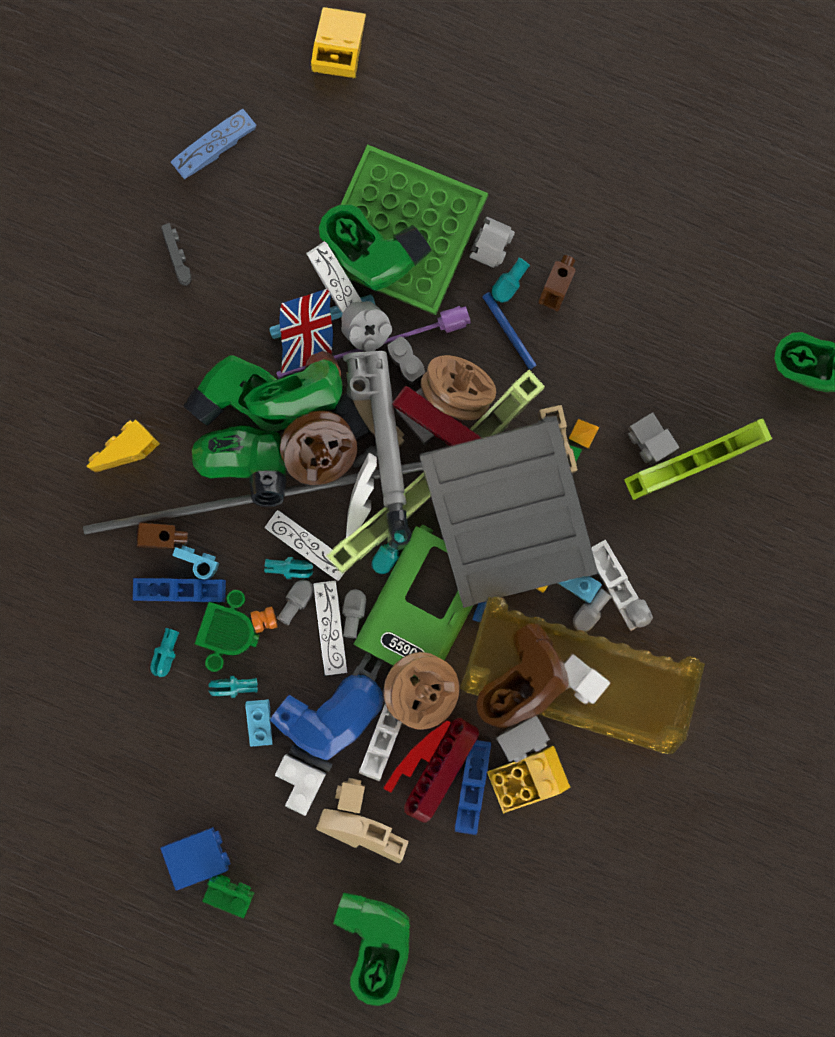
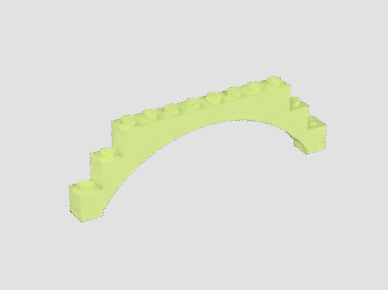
M528 370L470 430L482 438L501 433L525 409L526 405L543 391L545 386ZM424 472L404 489L406 505L403 506V510L406 511L407 519L431 497ZM384 507L327 555L328 559L342 574L389 536L386 513L389 512L388 508Z

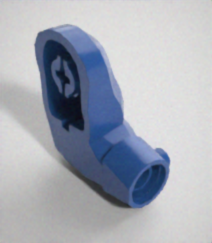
M350 675L342 680L333 696L317 711L308 709L309 706L289 695L273 714L270 721L297 746L315 757L327 760L353 743L362 734L368 724L381 711L384 698L381 688L371 678L365 675Z

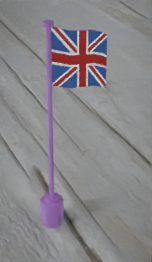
M327 289L281 303L279 323L283 354L282 370L276 372L278 379L305 370L307 360L312 354L324 351L332 355L331 294ZM458 306L440 312L441 317L437 318V323L388 338L384 344L393 342L400 336L405 338L436 327H440V330L445 329L446 333L465 328L467 324L471 323L466 306L462 308ZM357 348L335 355L334 358L337 360L343 358L346 354L362 352V350Z

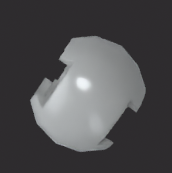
M633 600L626 607V612L634 627H645L653 619L645 600Z

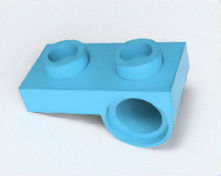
M183 545L181 549L175 547L172 556L194 563L193 572L196 577L208 580L214 576L219 566V563L215 561V556L203 553L201 557L194 554L195 549ZM203 563H207L210 567L209 573L205 576L199 573V567Z
M590 576L557 583L588 603H591L602 586L600 582Z
M269 699L246 701L250 746L272 745Z

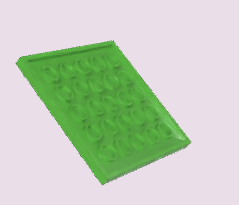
M367 144L341 205H354L359 208L369 224L385 240L393 239V235L414 225L432 250L416 267L414 266L402 278L388 287L377 291L436 315L488 198V193ZM339 262L349 280H352L356 283L368 287L362 281H360L352 274H350Z

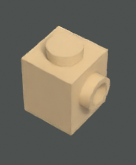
M348 778V782L343 781L342 786L338 785L335 799H339L338 809L360 813L365 785L361 784V780Z

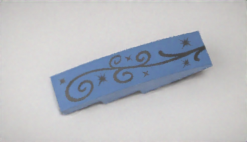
M241 109L191 144L171 160V163L180 175L186 179L218 159L221 153L237 144L240 138L255 130L256 124L245 110Z

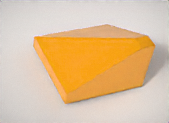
M578 419L569 439L589 448L599 427Z

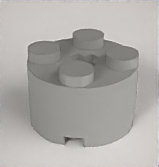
M486 217L483 221L485 225L483 229L480 228L471 249L473 252L469 257L494 268L503 262L506 255L503 249L508 243L510 244L515 232L511 230L510 226Z
M370 301L354 302L342 314V333L359 350L375 351L387 341L392 333V327L387 315Z

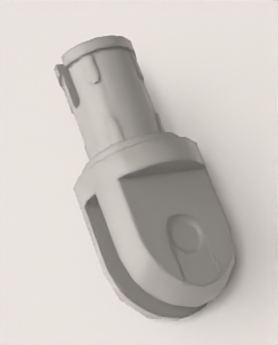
M298 580L286 595L287 604L279 616H277V619L289 626L298 609H304L310 601L314 588L308 580Z
M600 588L591 603H583L574 615V628L583 633L591 630L601 618V609L612 596Z
M357 589L350 590L346 594L342 614L346 617L343 637L354 639L357 638L359 619L364 617L366 608V596Z

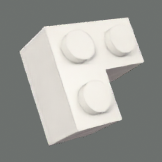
M571 654L564 663L569 680L568 688L570 687L576 692L574 696L582 703L587 704L589 702L594 704L610 682L574 654Z
M286 754L275 776L295 785L285 806L306 816L326 773Z

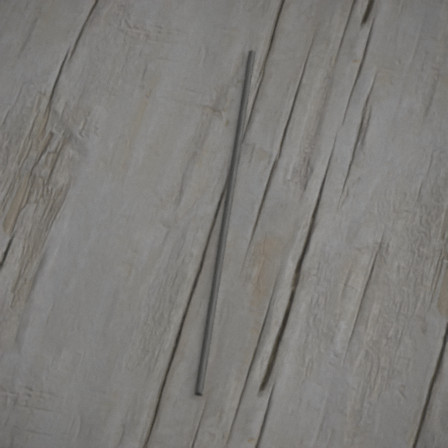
M422 462L401 465L402 474L424 470ZM374 470L370 477L379 479L380 470ZM358 474L342 476L335 481L322 485L300 484L286 487L285 496L353 484L356 482ZM251 494L86 525L83 526V531L86 535L253 502Z

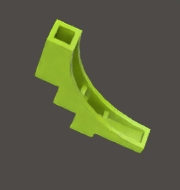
M760 419L687 453L638 472L624 480L634 500L738 456L772 438L764 420Z

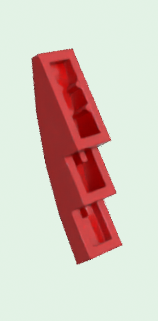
M446 720L429 732L409 751L384 786L385 790L392 792L402 773L411 777L421 758L428 762L431 760L451 724L450 721Z

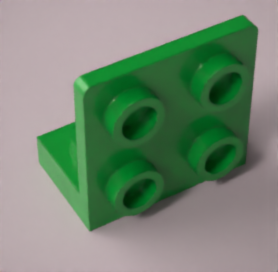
M224 875L213 876L208 881V889L202 902L244 919L255 892L250 891L251 887L246 884L239 883L236 885L231 883V879Z

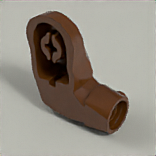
M539 624L525 625L513 636V643L521 664L509 669L503 676L488 683L480 691L477 710L484 722L502 728L542 713L555 698L568 688V674L563 660L554 648L552 640Z

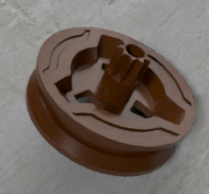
M315 411L300 416L287 427L281 438L280 453L288 472L293 478L304 484L322 485L335 481L349 470L356 458L357 443L349 425L342 417L332 412ZM337 440L338 443L329 447L328 442ZM311 458H315L317 462L315 465L311 464Z

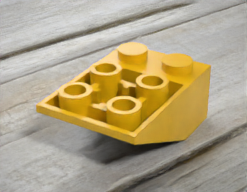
M322 8L311 60L313 72L351 78L356 77L366 14Z
M137 420L134 422L129 421L122 427L121 430L123 432L118 437L113 436L105 443L106 448L101 453L97 451L89 458L88 461L90 463L87 467L94 472H99L138 461L149 455L160 443Z
M554 746L527 755L526 758L517 763L512 761L487 771L503 813L559 795L570 788Z

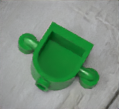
M232 590L227 595L229 608L212 602L208 603L195 645L214 651V654L209 655L205 661V665L210 671L216 672L223 668V654L239 655L246 652L251 646L256 648L260 635L256 634L252 620L246 614L238 611V608L245 603V595L239 590Z

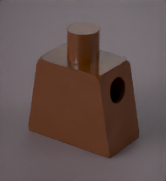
M563 255L561 262L555 261L539 299V304L559 311L576 271L573 268L575 262L573 257Z
M139 523L136 547L173 549L174 544L187 545L188 532L175 531L174 525ZM159 533H167L168 540H160Z

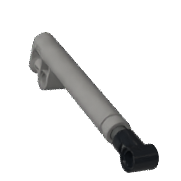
M385 351L349 353L343 356V361L347 362L348 373L346 374L348 386L346 392L352 400H371L381 486L384 496L383 501L384 507L389 510L386 513L389 531L388 544L394 550H401L410 542L411 532L408 529L406 511L403 510V506L406 505V498L404 495L394 406L392 405L393 399L387 353ZM353 385H361L363 391H356ZM394 534H401L404 537V542L396 541Z

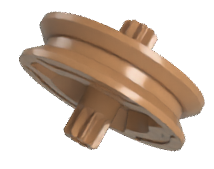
M444 355L434 358L429 363L427 372L424 373L421 379V388L426 398L442 412L458 419H480L489 410V405L496 397L495 385L487 373L472 362L456 356Z
M426 652L412 653L400 659L391 668L384 684V701L387 709L397 720L414 729H429L442 723L453 711L459 696V681L454 669L446 661ZM432 684H439V690L433 689ZM414 700L420 701L416 709H412Z

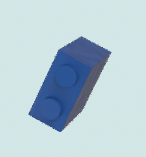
M214 827L160 848L176 891L228 871V865L231 864L227 852H222L220 844L223 841L219 831H215Z

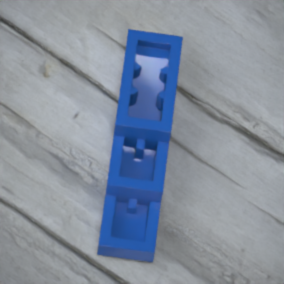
M133 578V601L225 602L226 580Z
M476 740L466 757L454 832L477 835L491 742Z

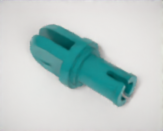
M518 258L508 273H502L493 285L492 296L496 301L507 302L520 287V278L530 267L525 260Z
M394 534L396 541L404 542V537L401 534ZM388 543L381 545L372 560L373 570L379 574L388 573L400 557L399 550L392 549Z
M288 557L285 561L265 560L264 567H267L264 569L265 573L284 574L286 579H292V577L307 578L313 574V570H311L313 564L310 561L295 560L293 557Z
M165 628L161 645L154 649V656L151 662L150 670L154 676L164 677L168 674L172 661L176 657L173 649L179 635L178 631Z
M230 676V679L212 680L208 685L213 688L209 689V693L212 696L230 695L231 698H236L238 693L258 692L257 678L237 680L234 676Z

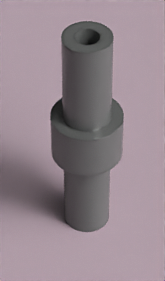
M371 445L365 449L366 452L355 458L353 462L355 468L364 463L368 453L378 457L376 445L374 447Z
M292 745L289 751L290 754L303 759L304 763L310 766L315 765L327 772L330 771L333 765Z

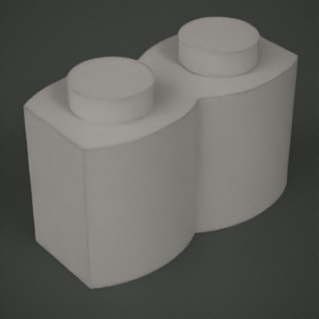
M400 336L388 344L389 356L400 367L401 374L406 382L413 385L421 380L425 369L420 359L413 355L408 341Z

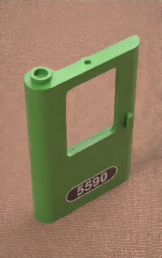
M421 525L420 528L415 527L411 534L410 542L402 551L354 642V645L393 666L403 657L416 652L430 653L445 660L473 607L463 608L459 591H457L444 617L438 619L405 600V596L431 547L435 546L447 552L444 540L432 534L433 530L424 525Z

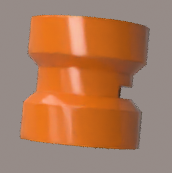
M272 606L265 608L261 612H250L256 633L263 632L266 628H278Z

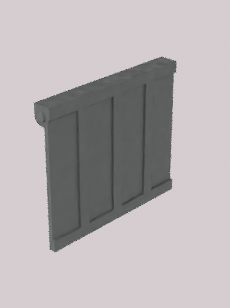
M557 416L544 417L534 425L420 454L463 608L567 580L598 574Z

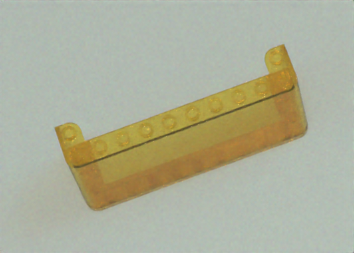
M488 597L460 685L463 691L479 696L480 691L485 685L503 676L514 666L521 664L513 643V636L525 625L539 624L552 640L554 648L561 656L563 663L566 662L571 654H574L587 666L593 668L608 680L610 684L594 704L589 702L587 704L582 703L574 696L576 692L569 687L538 715L665 754L675 753L686 740L705 663L699 662V659L695 657H686V659L676 663L669 657L653 656L649 651H637L624 643L614 644L604 637L595 638L588 636L586 632L581 630L572 631L566 629V626L562 624H550L539 617L530 618L524 616L520 611H507L509 606L505 603L504 599Z

